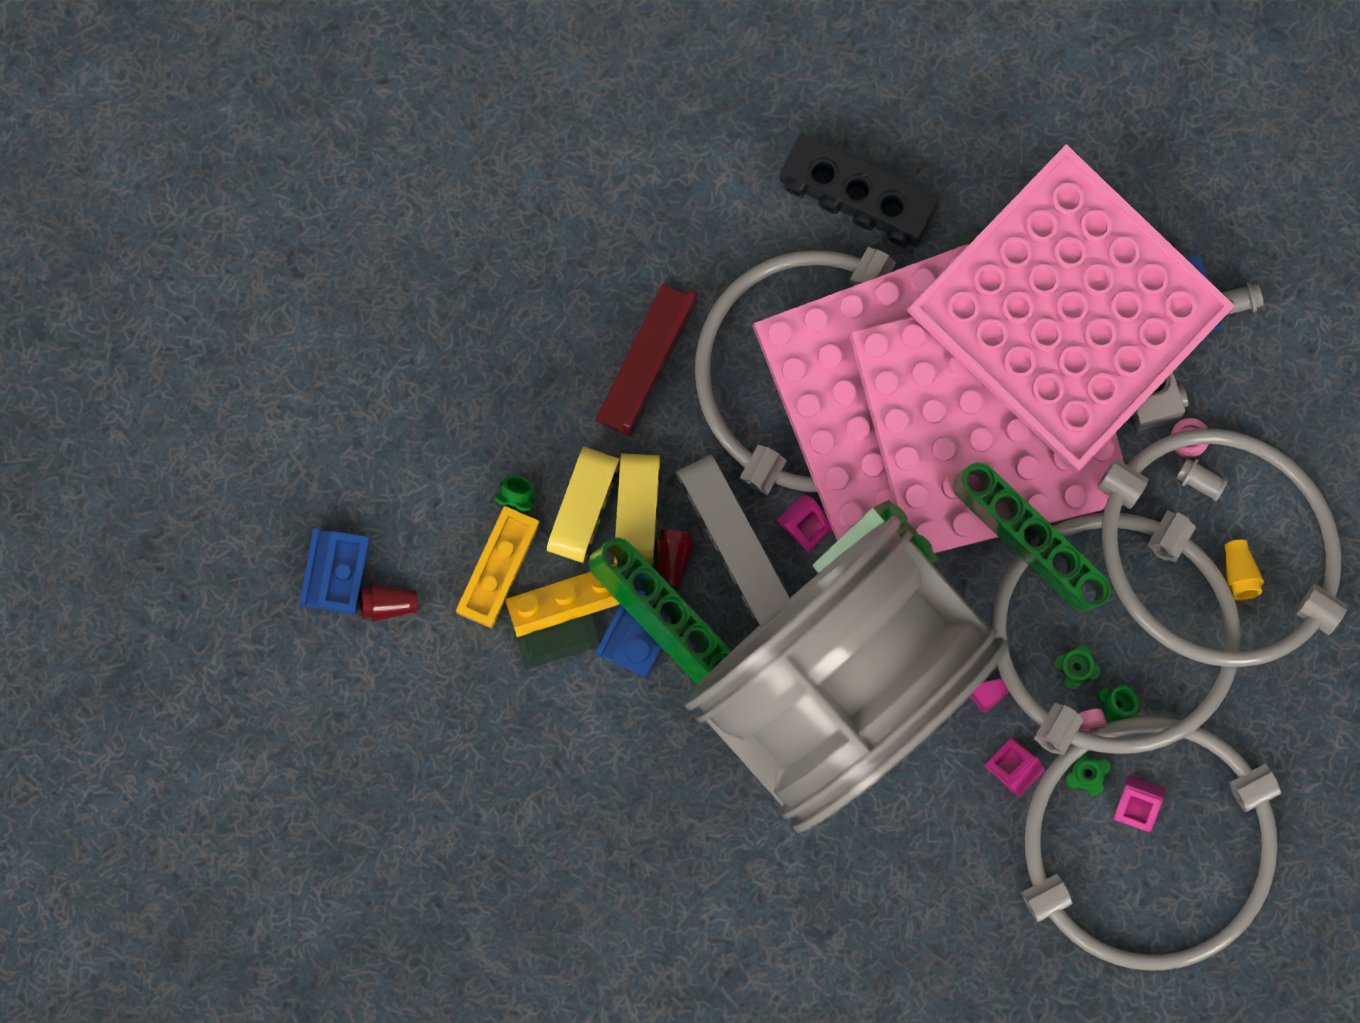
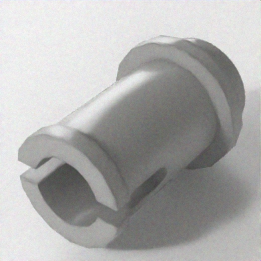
M1246 282V287L1221 292L1235 305L1227 315L1249 309L1252 312H1257V307L1264 306L1259 284L1251 285L1250 282Z
M1186 458L1176 476V479L1182 481L1181 486L1185 487L1188 484L1213 498L1214 501H1217L1225 489L1228 479L1222 478L1198 464V459L1192 461Z

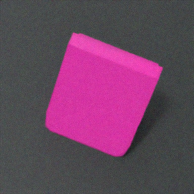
M805 494L776 520L808 553L832 531L826 513L813 498Z
M1003 679L982 682L969 698L983 713H987L1009 691Z
M1010 738L984 765L1018 798L1045 771L1039 759L1013 738Z
M1128 776L1113 820L1151 833L1164 799L1165 789Z

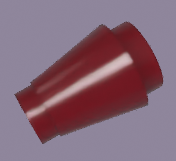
M661 529L660 539L656 538L658 573L670 586L681 587L682 579H684L695 544L691 543L692 533Z
M370 583V587H363L360 590L362 619L371 618V621L375 622L409 613H417L416 589L408 590L407 588Z

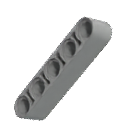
M710 454L676 471V475L680 484L684 483L689 494L687 497L698 518L702 517L707 527L705 531L716 551L719 550L725 561L723 564L734 585L738 584L743 594L741 598L753 619H757L760 627H762L779 615L791 600L718 464Z

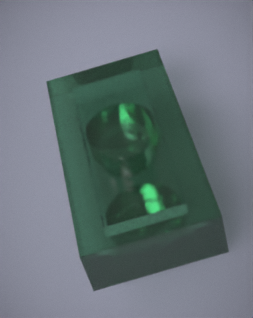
M591 614L517 637L514 631L526 670L598 648L600 645Z

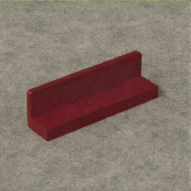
M662 284L595 418L596 422L631 437L697 304L696 292L689 290L688 294L685 295Z

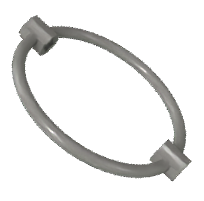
M870 247L866 249L862 258L823 250L783 254L754 266L738 277L722 293L710 310L702 327L696 350V389L702 411L712 432L728 453L745 467L739 480L746 486L767 496L774 484L789 489L817 492L811 476L783 471L782 469L787 460L768 447L758 444L752 454L734 437L725 424L714 399L710 375L713 343L723 318L743 293L774 273L800 266H831L854 272L849 283L855 286L892 272L897 262L888 254Z
M1222 429L1187 430L1172 434L1147 446L1127 465L1115 458L1099 481L1097 489L1108 495L1102 521V547L1107 572L1112 585L1129 614L1147 633L1167 648L1192 660L1223 667L1254 666L1274 661L1289 654L1305 643L1318 629L1330 635L1343 619L1348 605L1336 598L1341 575V547L1331 510L1315 483L1303 469L1273 446L1235 431ZM1200 444H1218L1242 449L1261 457L1281 470L1303 493L1314 511L1321 528L1325 546L1326 567L1322 588L1314 584L1298 605L1296 615L1304 619V622L1291 634L1276 643L1255 650L1223 651L1211 649L1190 642L1173 633L1153 617L1140 602L1126 577L1121 563L1118 547V521L1122 505L1131 509L1148 484L1149 479L1140 473L1154 460L1164 454L1186 446Z
M1168 510L1161 522L1138 515L1120 513L1118 528L1151 535L1152 537L1147 547L1153 551L1154 555L1165 561L1176 562L1181 553H1183L1196 565L1211 585L1221 607L1225 626V651H1241L1240 620L1232 592L1215 563L1199 546L1190 540L1196 529V526L1191 523L1190 519L1179 512L1174 513ZM1104 513L1081 515L1065 520L1053 527L1064 538L1078 532L1102 528ZM1038 535L1028 544L1037 547L1039 544ZM1018 555L1014 557L999 582L991 611V625L997 631L994 639L1003 637L1006 642V620L1009 602L1020 576L1028 566ZM1009 649L997 665L1001 678L1017 704L1031 719L1041 726L1034 739L1044 749L1062 756L1070 744L1092 751L1113 754L1146 752L1172 744L1195 731L1217 710L1226 697L1238 668L1221 666L1219 675L1206 698L1192 713L1175 725L1146 736L1111 738L1079 730L1084 719L1078 715L1077 711L1066 705L1054 703L1050 712H1047L1030 695L1021 682L1013 666Z
M1134 717L1108 723L1088 733L1116 738L1134 733L1160 732L1175 725L1180 720L1163 717ZM1198 727L1184 738L1209 749L1232 768L1239 777L1229 782L1232 793L1244 812L1253 808L1256 809L1260 824L1262 851L1259 872L1253 890L1238 915L1218 934L1199 945L1179 952L1151 955L1132 953L1107 945L1081 929L1068 916L1064 908L1072 905L1073 902L1067 888L1058 874L1047 878L1044 871L1041 855V828L1045 808L1057 782L1078 758L1089 751L1088 749L1070 744L1063 756L1059 755L1041 778L1030 803L1026 820L1025 855L1033 886L1021 892V895L1036 923L1050 917L1055 925L1072 942L1086 952L1118 966L1147 971L1176 969L1205 960L1230 945L1252 923L1267 898L1275 873L1278 850L1277 830L1269 800L1281 794L1274 774L1266 764L1252 770L1243 757L1230 745L1203 728Z

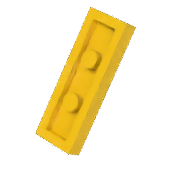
M506 506L503 507L456 609L457 614L491 629L493 628L540 526V521Z
M592 572L505 599L517 637L620 604L596 579Z

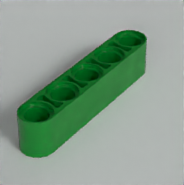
M980 462L972 463L956 475L953 489L958 499L1070 606L1078 611L1086 612L1107 602L1111 592L1110 583L1107 578L990 466ZM968 474H974L982 481L981 492L970 489L967 484ZM997 501H1002L1009 506L1011 511L1009 519H1003L996 513L995 506ZM1026 528L1033 529L1038 534L1039 544L1037 547L1031 546L1026 542L1024 538ZM1055 555L1061 556L1067 562L1068 567L1065 574L1057 572L1053 567L1052 562ZM1083 582L1089 583L1094 587L1096 592L1094 601H1089L1082 595L1081 587Z
M619 537L611 538L592 553L589 559V567L592 574L697 685L721 660L732 652L628 541ZM606 553H611L615 556L618 563L617 567L609 563ZM634 581L642 585L645 592L644 595H640L635 590ZM661 609L670 615L671 624L666 623L662 619ZM688 638L696 642L698 653L690 649L687 641Z

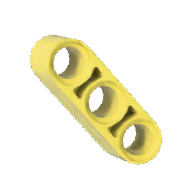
M587 447L582 448L553 526L547 551L585 563L588 556L585 555L588 545L592 544L601 520L598 519L602 508L605 509L613 487L611 482L614 472L618 473L620 467L619 458Z
M621 453L615 538L619 537L628 541L653 566L660 455ZM614 556V564H618Z

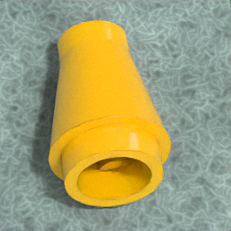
M1234 540L1224 545L1226 552V582L1234 600H1248L1262 594L1261 586L1264 584V580L1249 550L1248 542L1246 540Z

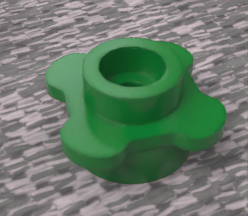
M509 476L500 482L499 488L501 491L496 493L494 497L498 504L515 511L531 510L532 503L530 501L536 498L537 493L534 490L533 484L528 479L520 476Z
M1076 645L1074 650L1070 651L1067 655L1059 654L1054 660L1055 668L1062 672L1065 677L1064 684L1070 690H1077L1081 683L1088 679L1096 680L1100 675V667L1094 664L1093 658L1089 654L1090 649L1086 645ZM1074 664H1079L1081 669L1076 671L1073 667Z
M1120 685L1113 690L1102 688L1098 692L1097 697L1103 704L1107 723L1138 717V698L1135 692L1128 686Z
M1085 753L1074 762L1072 772L1066 776V783L1071 789L1079 788L1088 791L1091 796H1098L1104 790L1102 782L1104 776L1110 772V763L1103 758L1096 760ZM1086 770H1090L1092 772L1091 777L1085 776L1084 773Z

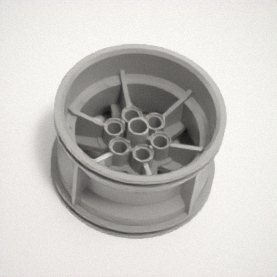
M896 516L887 519L859 539L790 597L791 602L779 615L762 627L759 625L703 678L683 702L688 711L697 707L700 708L695 715V719L699 723L707 721L782 805L779 814L784 819L793 817L790 826L797 833L815 826L846 805L913 750L987 678L1004 657L1009 647V644L1003 637L994 639L997 633L996 629L992 625L986 626L910 540L912 534L908 530L896 533L901 525Z

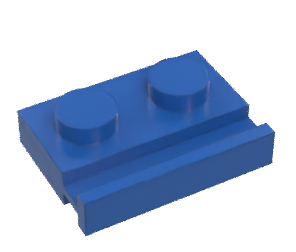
M314 528L299 602L300 606L357 615L370 538Z
M634 585L635 590H636L640 595H644V594H645V592H644L643 590L637 588V587ZM620 604L596 650V654L646 679L662 647ZM661 609L662 619L666 623L671 624L670 615Z

